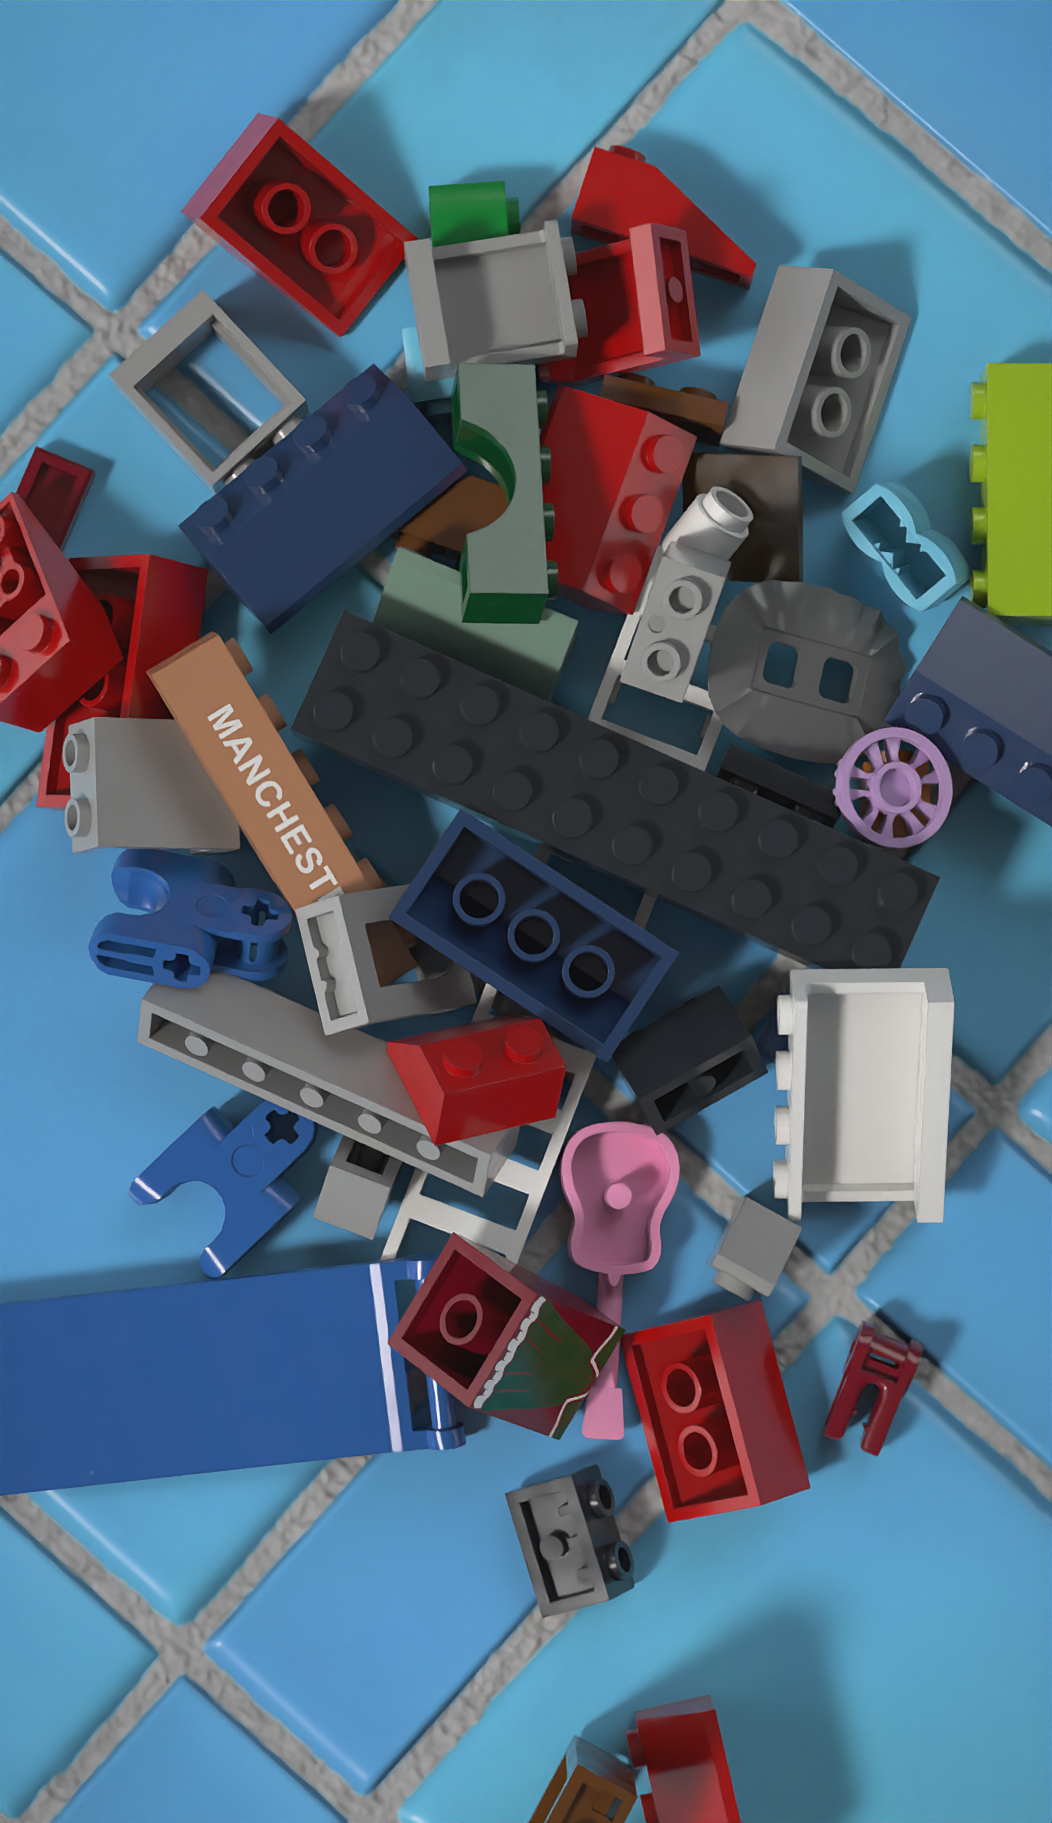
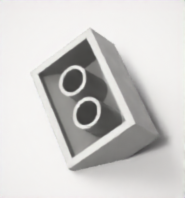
M779 265L720 444L739 454L802 456L803 480L843 493L854 494L912 317L835 269Z

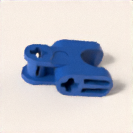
M126 849L118 856L111 873L115 894L119 901L128 908L142 910L149 914L131 915L116 912L106 915L97 924L91 936L88 949L93 963L99 970L108 975L192 989L204 984L208 980L211 971L237 975L247 980L263 981L274 978L284 970L287 964L288 948L282 937L287 935L291 928L292 909L282 897L265 890L235 887L234 877L229 869L209 859L156 849ZM260 911L265 912L263 926H258ZM252 945H257L255 960L250 958Z
M265 1100L235 1127L216 1106H213L198 1118L131 1183L128 1195L138 1205L158 1203L183 1183L201 1181L214 1188L224 1203L225 1219L221 1232L201 1254L200 1268L209 1280L217 1279L227 1274L303 1200V1197L287 1182L283 1175L315 1143L319 1129L318 1123L298 1115L299 1120L294 1126L296 1133L299 1135L297 1140L292 1143L290 1140L282 1138L274 1142L270 1135L276 1127L270 1120L276 1112L282 1116H289L294 1112Z

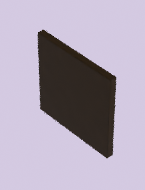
M692 452L682 478L683 514L699 494H708L714 486L726 488L736 494L748 505L753 514V519L748 525V536L728 560L732 563L725 581L761 583L772 579L783 582L804 583L802 456Z

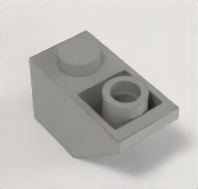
M742 1197L706 1262V1265L717 1270L712 1282L745 1301H750L754 1292L769 1297L802 1227L750 1198Z

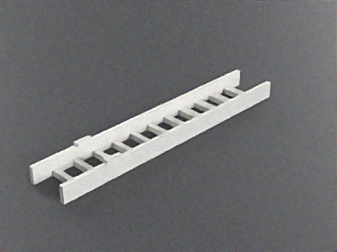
M658 545L633 615H627L588 720L705 771L723 725L714 711L708 691L689 684L683 700L713 712L712 716L707 715L699 737L703 741L697 755L603 720L608 704L614 705L622 684L618 678L622 675L627 661L625 659L640 623L662 556L665 553L662 546ZM710 624L705 638L706 642L712 643L717 626ZM540 846L535 855V858L546 865L550 855L582 866ZM645 893L634 919V923L643 929L646 927L656 898ZM487 983L472 1022L497 1017L490 1014L498 990ZM552 1038L566 1064V1071L575 1074L563 1108L562 1110L557 1109L555 1118L526 1124L552 1134L539 1170L507 1159L494 1179L495 1182L529 1194L516 1231L421 1195L428 1173L415 1168L380 1260L395 1259L397 1257L410 1220L414 1219L450 1234L453 1232L460 1234L481 1246L505 1254L506 1259L517 1264L596 1055L586 1048L583 1050Z

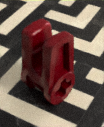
M863 1320L849 1349L842 1371L843 1376L823 1425L822 1435L833 1440H841L844 1437L851 1417L857 1414L855 1407L862 1389L867 1384H876L878 1386V1394L867 1422L862 1423L864 1430L860 1438V1449L863 1452L878 1457L901 1398L907 1393L922 1355L923 1344L912 1339L908 1344L902 1343L875 1332V1325ZM873 1353L894 1361L896 1364L892 1365L869 1355Z

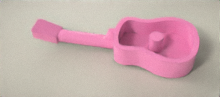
M605 1122L583 1127L567 1139L558 1160V1175L560 1187L571 1214V1227L567 1241L569 1257L578 1267L599 1272L596 1308L621 1326L624 1275L646 1272L653 1269L658 1263L661 1255L660 1224L664 1212L675 1194L679 1181L680 1164L673 1143L663 1133L656 1136L651 1127L636 1123ZM620 1341L586 1395L581 1431L586 1438L621 1440L624 1437L622 1388H617Z

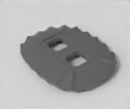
M772 579L755 584L742 590L728 604L720 617L708 658L707 687L709 699L722 723L732 733L747 742L793 759L814 763L837 764L857 739L870 732L892 727L883 720L900 694V682L906 668L899 652V633L885 621L880 610L862 604L855 597L839 594L829 587L811 586L803 582H783ZM773 642L793 647L798 653L793 682L787 688L768 683L763 677L768 648ZM828 658L847 662L853 668L848 698L843 703L825 699L820 695V681L825 661ZM862 751L856 760L867 756Z

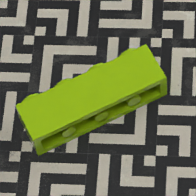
M987 363L980 376V382H971L969 391L970 420H980V444H971L969 456L970 482H980V507H971L969 536L971 545H981V570H971L970 601L1009 625H1052V363Z

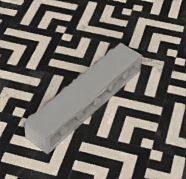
M211 971L208 980L199 987L186 989L153 983L141 999L138 1043L481 1197H484L516 1147L520 1126L434 1146L386 1051L387 1041L370 1036L357 1029L325 1036L320 1012L282 997L268 988L260 987L235 975Z

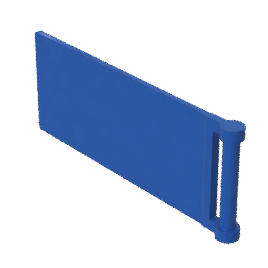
M428 1252L404 1258L0 1303V1496L423 1449L449 1450L465 1445V1426L463 1422L457 1421L455 1397L428 1375H426L432 1424L426 1427L413 1428L405 1357L387 1344L400 1322L396 1281L415 1280L417 1293L440 1253Z

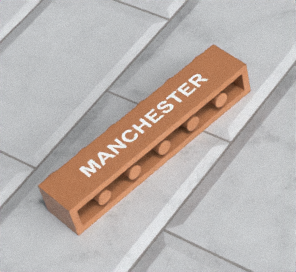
M212 631L146 671L284 900L288 902L296 920L295 909L341 894L385 888L367 858L365 857L356 863L343 842L352 837L353 834L339 810L333 803L323 808L313 792L311 786L318 783L320 779L303 751L299 748L290 754L278 734V731L287 726L286 722L267 693L259 698L254 694L244 677L254 670L234 637L224 643L219 634ZM394 921L365 925L380 987L388 985L418 966L409 949L418 944L412 933Z

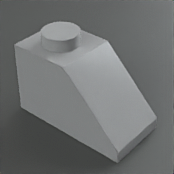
M343 1135L329 1166L313 1217L373 1240L404 1162Z

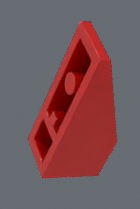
M611 145L609 151L594 147L571 217V234L608 245L630 239L629 228L648 223L686 230L691 272L750 290L757 264L656 166L645 163L646 157L643 154L619 145Z

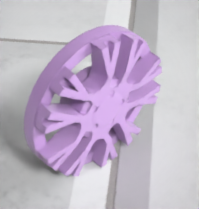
M898 727L879 729L857 739L837 763L838 769L834 773L836 788L833 789V795L836 797V801H834L835 807L839 806L845 821L850 827L848 830L851 833H855L858 839L865 840L872 844V846L883 849H902L924 842L934 835L944 823L952 802V778L949 767L941 752L923 735ZM883 739L887 764H883L877 743L878 740ZM901 740L917 747L908 764L900 762L898 757ZM862 751L871 762L872 768L870 773H865L854 766L856 759ZM930 760L934 770L919 777L914 769ZM850 779L866 781L865 790L849 789ZM922 785H939L937 806L923 802L920 798ZM857 798L865 799L868 803L867 813L862 818L858 816L852 804V800ZM914 807L929 822L923 826L909 810ZM879 812L884 814L878 831L875 832L871 827ZM896 815L903 820L908 837L893 838L892 822Z

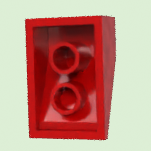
M261 113L256 114L181 210L182 214L226 251L340 338H342L405 257L404 242L418 240L416 236L282 120Z

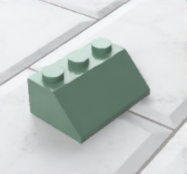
M398 547L373 623L551 703L577 641L579 621L545 607L540 624L462 623L459 571Z

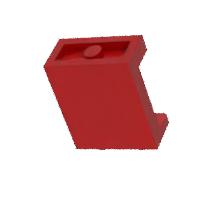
M648 223L629 228L630 239L575 253L577 275L567 276L571 300L580 298L583 300L588 337L578 338L576 358L536 364L539 378L542 382L578 387L602 381L605 375L618 377L621 374L635 373L701 356L686 230Z

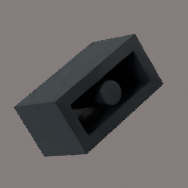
M719 985L699 997L688 1000L678 1009L646 1027L633 1031L620 1042L611 1056L625 1085L656 1136L768 1073L752 1035Z

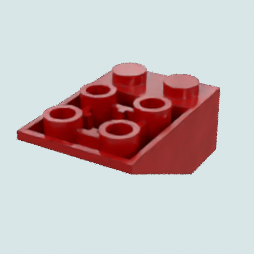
M11 492L0 502V721L41 733L124 657L104 607L19 494Z

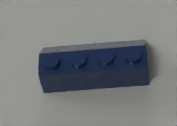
M373 363L358 377L348 382L340 392L311 416L301 421L293 431L264 455L253 461L217 494L202 503L178 527L218 578L265 629L272 634L468 470L408 396Z
M962 596L883 721L892 727L909 729L923 735L938 748L946 761L1052 827V651Z
M463 809L459 810L388 917L605 1062H608L679 955L678 951Z

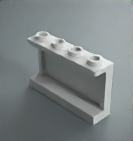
M948 968L790 970V995H778L777 1000L778 1034L789 1035L788 1051H776L777 1090H787V1106H775L774 1112L775 1144L785 1145V1160L773 1161L774 1199L786 1200L787 1218L789 1221H801L802 1202L914 1201L917 1223H943L955 1004Z

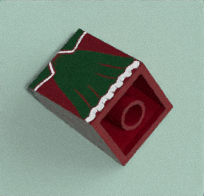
M453 1232L387 1344L467 1407L560 1440L626 1330L583 1298Z

